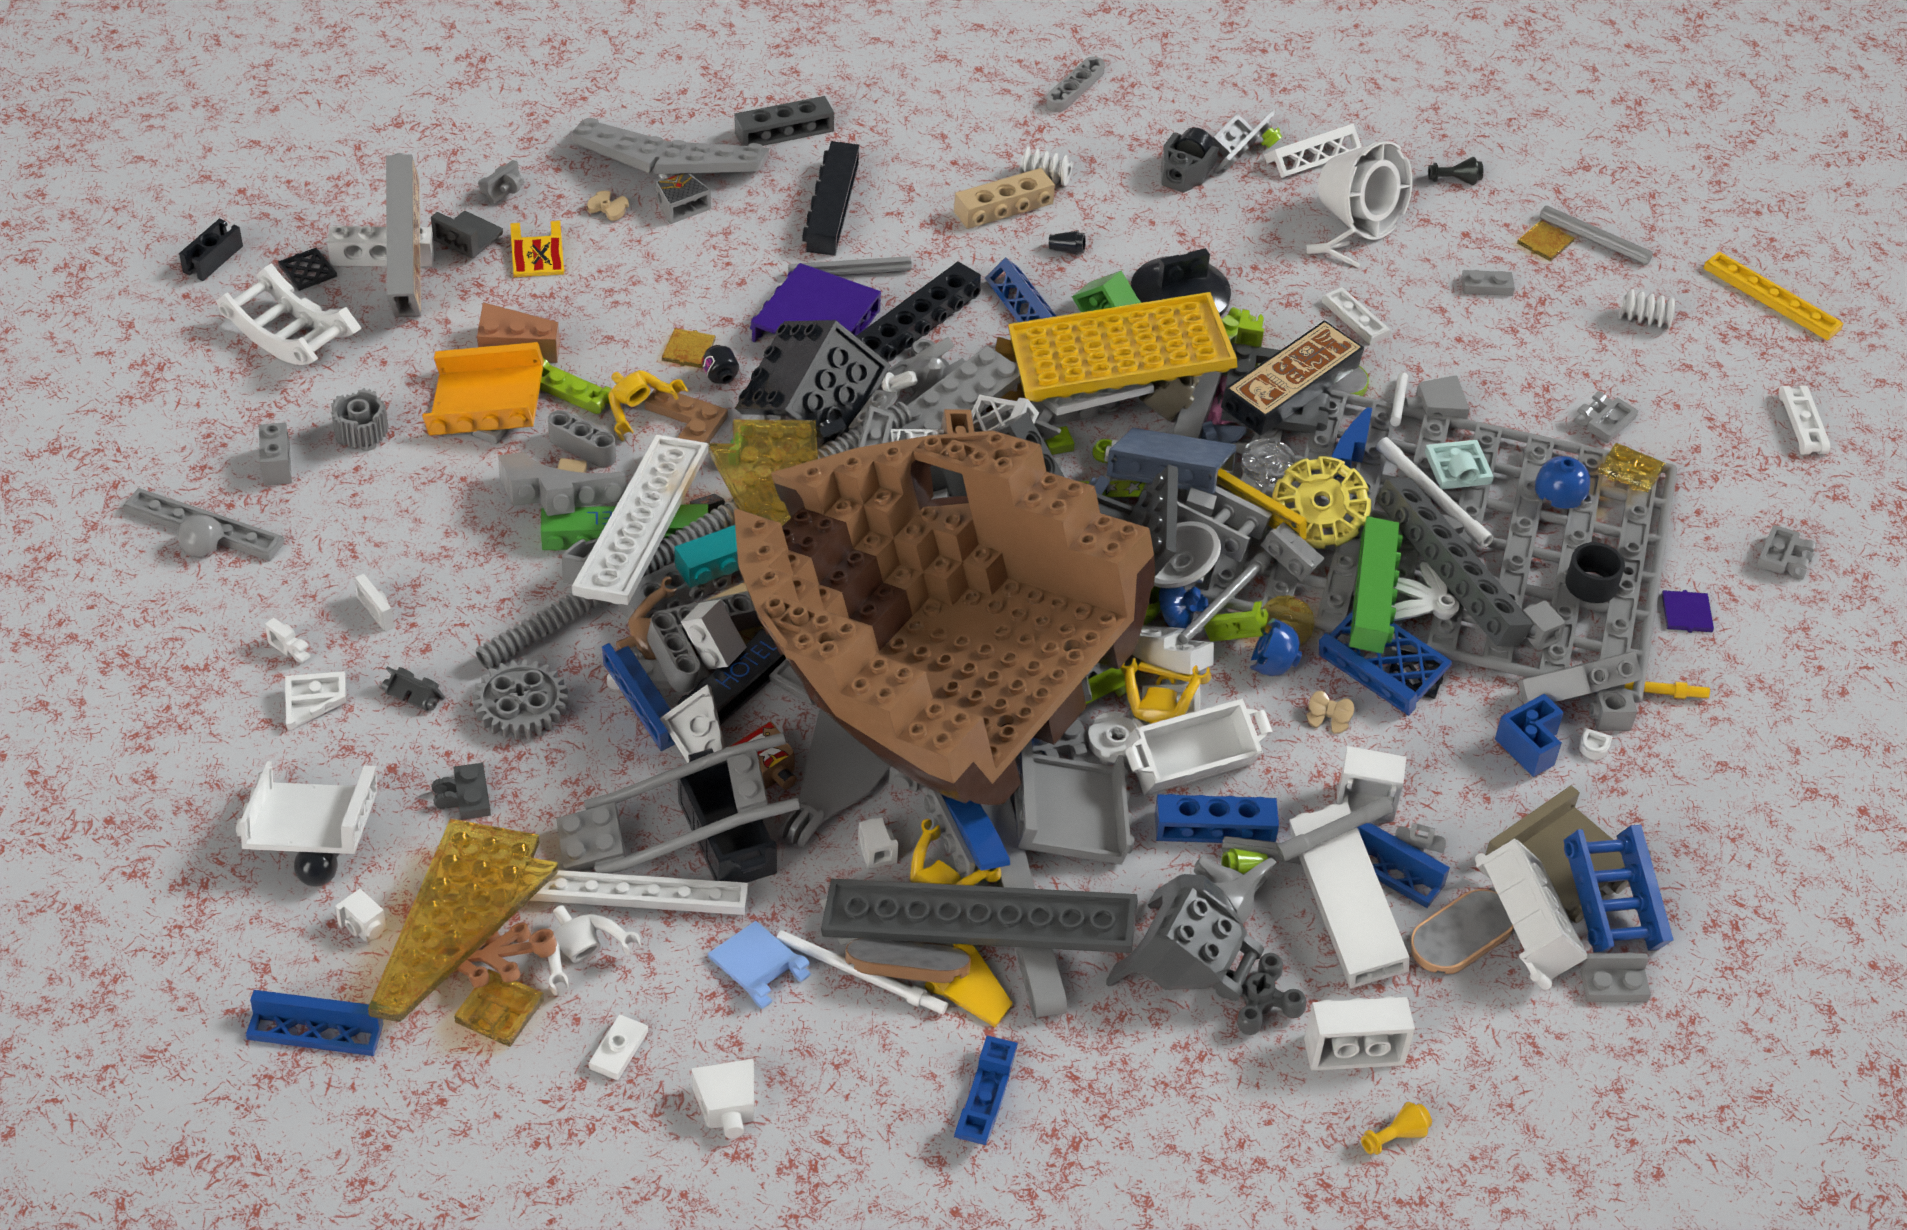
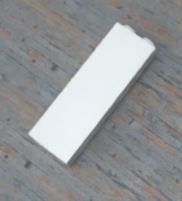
M1348 803L1332 804L1323 810L1313 813H1301L1295 818L1289 819L1291 838L1300 834H1306L1350 814L1351 811ZM1356 827L1298 855L1349 988L1409 972L1408 952L1358 828Z

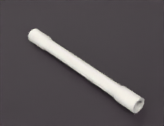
M1388 437L1378 442L1376 449L1409 478H1412L1449 516L1461 522L1465 532L1479 546L1485 548L1491 544L1494 536L1478 521L1467 514L1409 460L1403 451Z

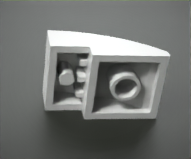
M1143 625L1132 655L1147 663L1177 673L1191 675L1195 665L1198 666V671L1213 665L1214 642L1190 640L1187 644H1183L1179 641L1178 635L1185 628Z

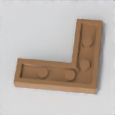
M656 389L652 391L645 401V410L687 423L684 430L678 436L680 439L709 444L728 417V409L681 393L677 394L679 399L675 400L672 394L660 392Z

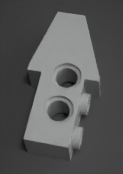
M1635 651L1523 678L1517 680L1524 705L1542 694L1547 695L1553 702L1643 680Z

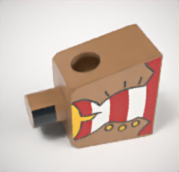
M769 721L729 747L779 734L780 732L774 723ZM788 742L781 746L757 752L765 790L775 783H778L784 790L790 789L795 784L797 777L792 773L795 770V754Z

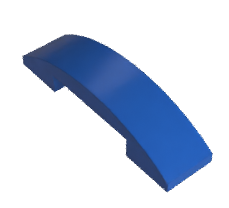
M986 1036L979 1057L978 1069L965 1108L962 1109L954 1138L987 1145L1006 1091L1018 1046L1017 1042Z

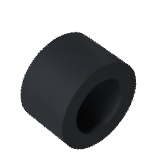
M1589 542L1578 546L1572 554L1566 574L1565 583L1567 589L1576 598L1585 602L1604 603L1611 600L1617 594L1625 569V561L1622 555L1613 547L1603 543ZM1586 572L1596 573L1602 577H1595Z

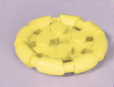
M1318 456V459L1309 460L1305 458L1295 462L1284 471L1285 475L1283 478L1277 480L1272 494V499L1284 506L1287 503L1294 502V508H1291V510L1307 519L1305 541L1311 547L1317 549H1325V546L1328 545L1338 547L1354 539L1359 534L1358 530L1361 526H1364L1366 517L1370 516L1371 499L1367 495L1369 489L1364 478L1355 468L1350 469L1344 465V461L1333 457ZM1319 470L1321 474L1312 475L1311 471ZM1339 474L1345 479L1340 483L1333 478ZM1293 481L1301 483L1298 489L1291 485ZM1349 494L1356 495L1357 499L1350 500ZM1317 496H1325L1328 498L1329 504L1323 507L1318 506L1314 499ZM1346 514L1353 518L1350 523L1344 520ZM1332 527L1333 534H1323L1322 528Z

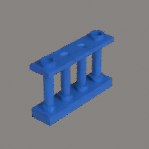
M1641 824L1630 825L1616 835L1617 840L1586 842L1583 829H1578L1563 840L1565 844L1564 852L1569 859L1588 930V941L1594 953H1605L1615 946L1614 941L1644 939L1648 951L1659 950L1674 941ZM1621 853L1625 868L1594 871L1590 854ZM1625 880L1629 882L1633 897L1602 900L1598 883ZM1633 909L1637 911L1641 926L1610 929L1606 912Z

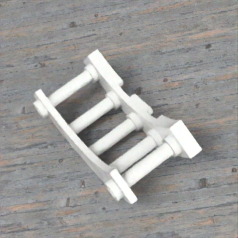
M272 263L255 275L258 278V283L234 299L227 292L216 301L219 305L220 313L225 318H229L250 340L278 359L295 365H306L318 359L314 351L334 337H348L361 329L347 307L338 310L329 309L325 312L321 310L319 305L307 298L299 299L293 294L294 288L283 278ZM263 291L269 292L278 301V304L253 320L245 313L241 306ZM284 312H289L297 318L276 334H272L263 328V326ZM303 327L314 329L299 339H287Z

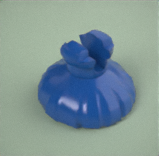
M1183 587L1160 588L1159 590L1160 608L1169 627L1186 629L1193 620L1194 612L1202 613L1208 607V599L1201 594L1197 587H1192L1189 592Z

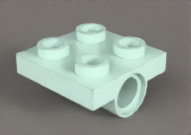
M1478 440L1426 445L1425 455L1441 489L1492 484L1494 476Z

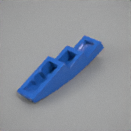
M1367 407L1350 424L1331 456L1344 461V465L1351 468L1352 461L1363 462L1372 408ZM1338 474V475L1335 476L1333 479L1337 480V478H1344V477H1342L1341 475Z
M942 795L976 866L981 871L1009 866L1010 858L982 806L971 801L965 804Z

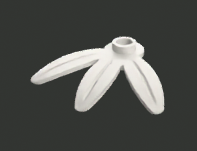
M1427 562L1420 564V570L1428 587L1414 580L1398 578L1397 586L1393 588L1417 600H1407L1396 603L1394 606L1392 605L1391 607L1396 608L1394 621L1409 619L1431 612L1437 618L1447 620L1458 612V600L1452 595L1447 594L1446 584Z

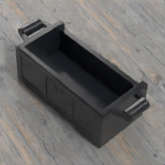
M710 748L688 755L689 762L714 753V751ZM727 760L677 780L678 802L692 831L738 813ZM763 819L739 825L697 842L715 881L748 883L777 874V844L771 839Z

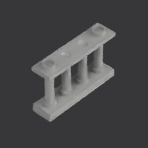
M1216 486L1213 494L1217 496L1211 515L1214 517L1213 519L1177 501V523L1194 521L1210 526L1215 530L1220 540V553L1238 562L1242 561L1250 537L1248 535L1261 540L1265 535L1272 513ZM1178 488L1177 499L1186 503L1189 490ZM1223 523H1226V524H1228V525H1230V526H1232V527L1238 529V531H1236V530H1234V529H1232V528H1230V527L1224 525Z

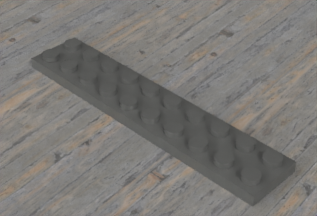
M831 878L821 933L823 937L1132 953L1138 898L1137 894Z

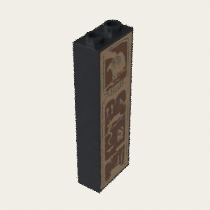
M1324 320L1226 387L1221 408L1262 436L1358 368L1364 347Z

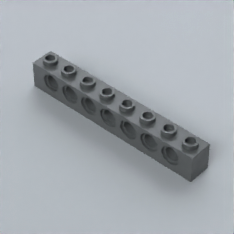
M1387 478L1375 500L1394 522H1399V529L1496 647L1521 645L1534 625L1533 622L1412 478Z

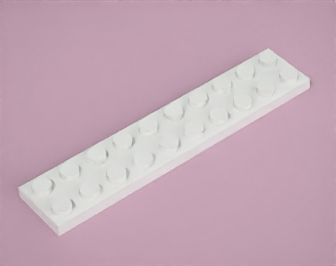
M662 435L655 436L572 585L573 596L607 601L614 604H629L708 453V443Z

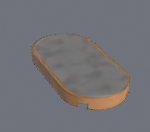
M860 938L846 946L845 961L848 965L854 964L855 970L869 975L947 983L954 981V976L960 975V979H962L970 972V956L962 949L943 944Z

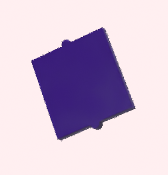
M1687 590L1662 591L1661 595L1667 629L1686 630L1689 633L1693 631L1713 632L1714 626L1708 593L1688 592Z

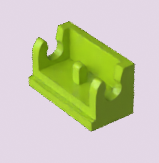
M1242 309L1236 344L1262 347L1264 328H1262L1264 322L1263 315L1260 314L1258 316V321L1249 320L1250 311Z
M1262 601L1254 602L1252 611L1216 614L1204 626L1210 642L1264 636L1268 612L1267 609H1261Z

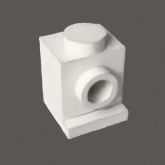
M872 818L859 822L858 842L868 869L897 863L898 842L897 839L894 840L892 830L890 828L886 829L883 818Z
M358 889L335 906L338 925L341 928L346 926L352 935H359L366 943L378 938L387 929L384 910L361 889Z

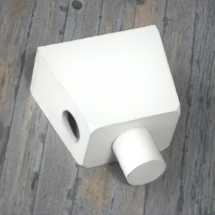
M753 1059L692 1068L693 1092L709 1128L723 1127L724 1135L727 1138L733 1139L743 1135V1123H749L754 1120Z

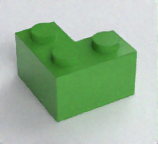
M1122 270L1090 281L1071 296L1080 312L1141 303Z

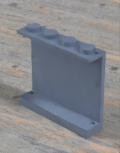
M1132 427L1109 449L1106 476L1152 484L1155 476L1158 473L1161 474L1169 464L1178 468V488L1190 490L1192 487L1214 494L1218 470L1221 468L1233 471L1236 445Z

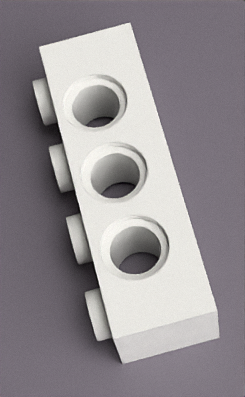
M330 226L327 245L331 266L387 267L386 227ZM420 227V267H433L435 249L432 227Z

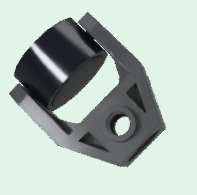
M1192 127L1188 128L1182 135L1174 132L1163 146L1161 183L1163 186L1184 193L1193 189L1194 186L1203 184L1204 178L1217 161V153L1219 151V147L1215 146L1212 136L1207 131Z

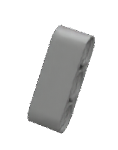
M556 410L549 414L548 431L549 440L552 444L599 467H609L615 463L616 448L613 434L564 410Z

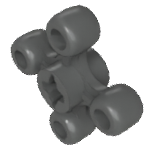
M1275 953L1264 954L1258 963V973L1250 976L1248 981H1244L1242 985L1243 992L1241 997L1246 1000V1006L1238 1013L1237 1025L1239 1030L1246 1035H1254L1260 1031L1263 1022L1262 1014L1271 1011L1273 1006L1282 1009L1283 1014L1289 1018H1299L1306 1010L1307 1000L1302 991L1289 989L1286 992H1281L1275 988V981L1281 977L1283 971L1282 959ZM1228 969L1225 975L1232 979L1235 971ZM1216 990V993H1217L1220 997L1226 998L1225 996H1223L1221 993H1219V992Z

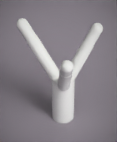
M1353 228L1328 243L1306 244L1307 254L1329 253L1357 268L1360 267V263L1333 250L1350 245L1349 241H1340L1354 233L1355 230Z

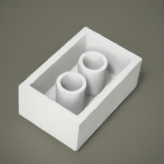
M1387 996L1380 999L1355 998L1345 1001L1323 1000L1313 1002L1304 1037L1311 1071L1405 1065L1415 1031L1407 997L1395 998Z

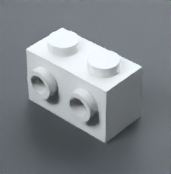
M720 599L699 603L681 621L707 670L728 667L746 648Z

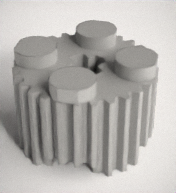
M365 388L358 390L357 394H347L346 397L344 395L336 396V399L331 403V415L334 434L338 444L348 445V447L354 446V448L360 447L363 451L375 449L376 443L378 444L379 440L382 441L383 437H386L389 429L384 401H381L380 397L377 398L376 391L371 392V389L365 390Z

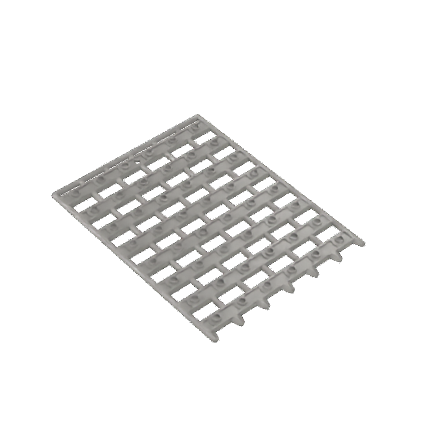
M1332 389L1327 429L1325 431L1316 430L1315 434L1310 433L1304 456L1278 451L1285 429L1271 428L1262 436L1255 432L1253 442L1233 443L1236 445L1237 453L1248 457L1242 478L1238 479L1272 498L1274 487H1269L1268 485L1275 461L1292 465L1305 458L1313 460L1318 459V456L1331 457L1336 439L1341 438L1347 430L1340 428L1346 403L1365 408L1370 407L1372 408L1363 462H1357L1355 469L1364 478L1369 489L1367 495L1371 499L1370 517L1393 521L1387 513L1373 510L1380 484L1384 485L1387 478H1398L1383 474L1386 457L1376 449L1378 442L1388 437L1404 453L1413 454V463L1436 483V478L1425 455L1426 445L1445 443L1449 426L1474 431L1473 440H1478L1492 474L1495 472L1519 478L1515 502L1510 503L1488 498L1491 484L1462 487L1461 491L1452 489L1442 490L1453 501L1459 502L1458 505L1481 525L1486 508L1512 514L1507 540L1494 537L1491 544L1487 546L1504 550L1500 575L1495 578L1521 609L1524 595L1550 600V606L1563 618L1566 625L1561 641L1542 649L1539 669L1512 663L1515 645L1496 647L1488 636L1483 656L1456 650L1461 621L1477 624L1468 611L1464 610L1460 602L1458 612L1450 619L1443 620L1433 615L1428 642L1424 643L1450 660L1522 677H1531L1569 667L1573 647L1599 652V659L1636 651L1643 680L1635 681L1631 691L1635 703L1642 701L1677 476V467L1675 465L1469 419L1443 416L1441 413L1426 415L1423 409L1408 408L1404 405L1402 416L1423 420L1418 443H1408L1391 439L1394 426L1390 423L1393 403ZM1501 437L1526 443L1522 468L1496 462ZM1553 449L1579 454L1578 460L1585 465L1590 474V490L1587 499H1584L1578 507L1569 508L1567 515L1542 510L1543 500L1538 497L1535 491L1537 474L1542 465L1551 459ZM1606 461L1631 466L1627 491L1601 485ZM1319 470L1311 471L1312 475L1321 474ZM1658 472L1666 474L1662 499L1655 497ZM1297 481L1295 488L1298 489L1301 483ZM1423 491V493L1431 501L1432 499ZM1349 494L1350 500L1357 499L1356 495ZM1317 496L1314 499L1318 506L1323 507L1329 504V500L1322 499L1321 496ZM1599 496L1625 501L1621 527L1595 522ZM1294 502L1290 503L1289 509L1294 508ZM1653 508L1660 509L1656 535L1649 534ZM1346 514L1344 520L1350 523L1353 518ZM1539 520L1565 526L1561 552L1534 546ZM1223 523L1224 525H1226V526H1228V527H1230V528H1232V529L1238 531V529H1236V528H1234V527H1232V526H1230V525H1228V524H1226V523ZM1268 525L1265 536L1274 528ZM1364 526L1360 527L1358 530L1359 534L1348 543L1335 547V545L1325 546L1326 550L1334 551L1327 578L1309 575L1301 582L1276 559H1274L1273 566L1269 565L1262 573H1257L1269 576L1261 609H1267L1268 618L1332 632L1346 618L1351 596L1355 594L1354 584L1357 576L1360 539ZM1399 529L1398 534H1402L1403 538L1401 548L1397 551L1401 552L1398 569L1395 568V570L1399 571V578L1413 580L1415 570L1421 571L1420 564L1426 561L1418 559L1419 552ZM1463 529V533L1459 535L1476 555L1478 544ZM1593 532L1619 538L1617 551L1625 561L1624 571L1632 573V575H1627L1623 572L1617 594L1614 598L1604 603H1589L1576 598L1567 589L1565 583L1574 550L1584 543L1591 542ZM1248 535L1250 540L1241 562L1220 553L1218 560L1213 566L1215 568L1209 588L1199 589L1201 594L1208 599V604H1211L1250 566V561L1247 560L1253 539L1252 536ZM1647 544L1655 546L1651 572L1643 571ZM1532 557L1558 563L1553 590L1527 584ZM1641 582L1649 583L1645 611L1637 609ZM1297 583L1324 589L1317 617L1290 611ZM1447 587V594H1450L1453 597H1455L1454 594ZM1398 592L1395 604L1417 599ZM1235 595L1224 607L1246 612L1252 611L1254 603L1236 599ZM1580 608L1606 613L1602 642L1575 636ZM1397 620L1393 623L1402 628L1403 620ZM1635 620L1643 622L1639 650L1631 648ZM1412 645L1400 646L1402 649L1417 652V649ZM1623 684V685H1619V686H1615V687H1611V688H1607V689H1603V690H1629V689H1624V688H1625V684Z

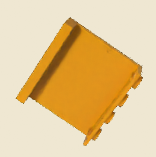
M538 342L435 351L434 361L439 377L432 412L422 414L429 436L477 432V430L489 431L534 427L544 365Z

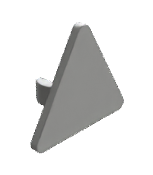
M1043 407L1042 411L1038 410L1039 414L1034 425L1039 433L1044 434V441L1059 435L1061 432L1059 428L1047 424L1053 412ZM1009 409L1006 413L1011 416L1013 410Z

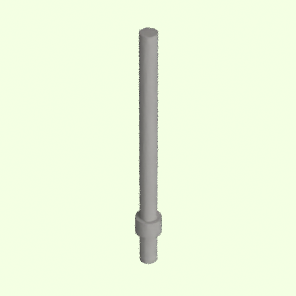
M1266 550L1263 553H1258L1250 561V566L1178 635L1179 641L1187 644L1257 573H1262L1270 565V560L1273 556Z

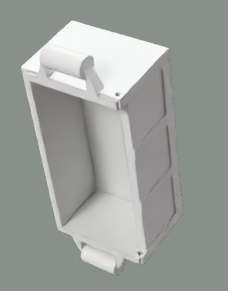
M1242 698L1135 728L1124 741L1127 747L1125 753L1132 772H1136L1143 794L1146 796L1251 766L1263 753L1259 742L1273 731L1265 710L1247 709ZM1254 714L1261 733L1259 736H1257L1250 715Z
M1515 838L1488 855L1480 853L1475 857L1477 868L1492 881L1525 952L1519 954V957L1531 973L1530 979L1543 990H1548L1552 986L1551 979L1584 961L1588 955L1542 862Z

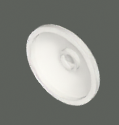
M1201 522L1177 523L1176 553L1156 575L1154 586L1179 588L1190 585L1205 576L1215 565L1220 555L1221 544L1215 530Z

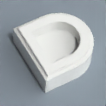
M1584 728L1579 743V750L1587 758L1594 760L1602 759L1608 753L1613 736Z

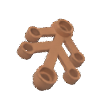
M526 923L513 925L501 937L497 928H487L465 946L450 944L444 947L439 952L438 965L441 970L446 972L460 971L469 977L472 986L478 988L485 986L490 981V976L485 967H476L471 963L482 961L499 971L503 982L509 983L517 980L521 973L516 962H508L502 957L534 952L539 957L546 958L555 953L557 941L553 931L550 929H541L531 935Z

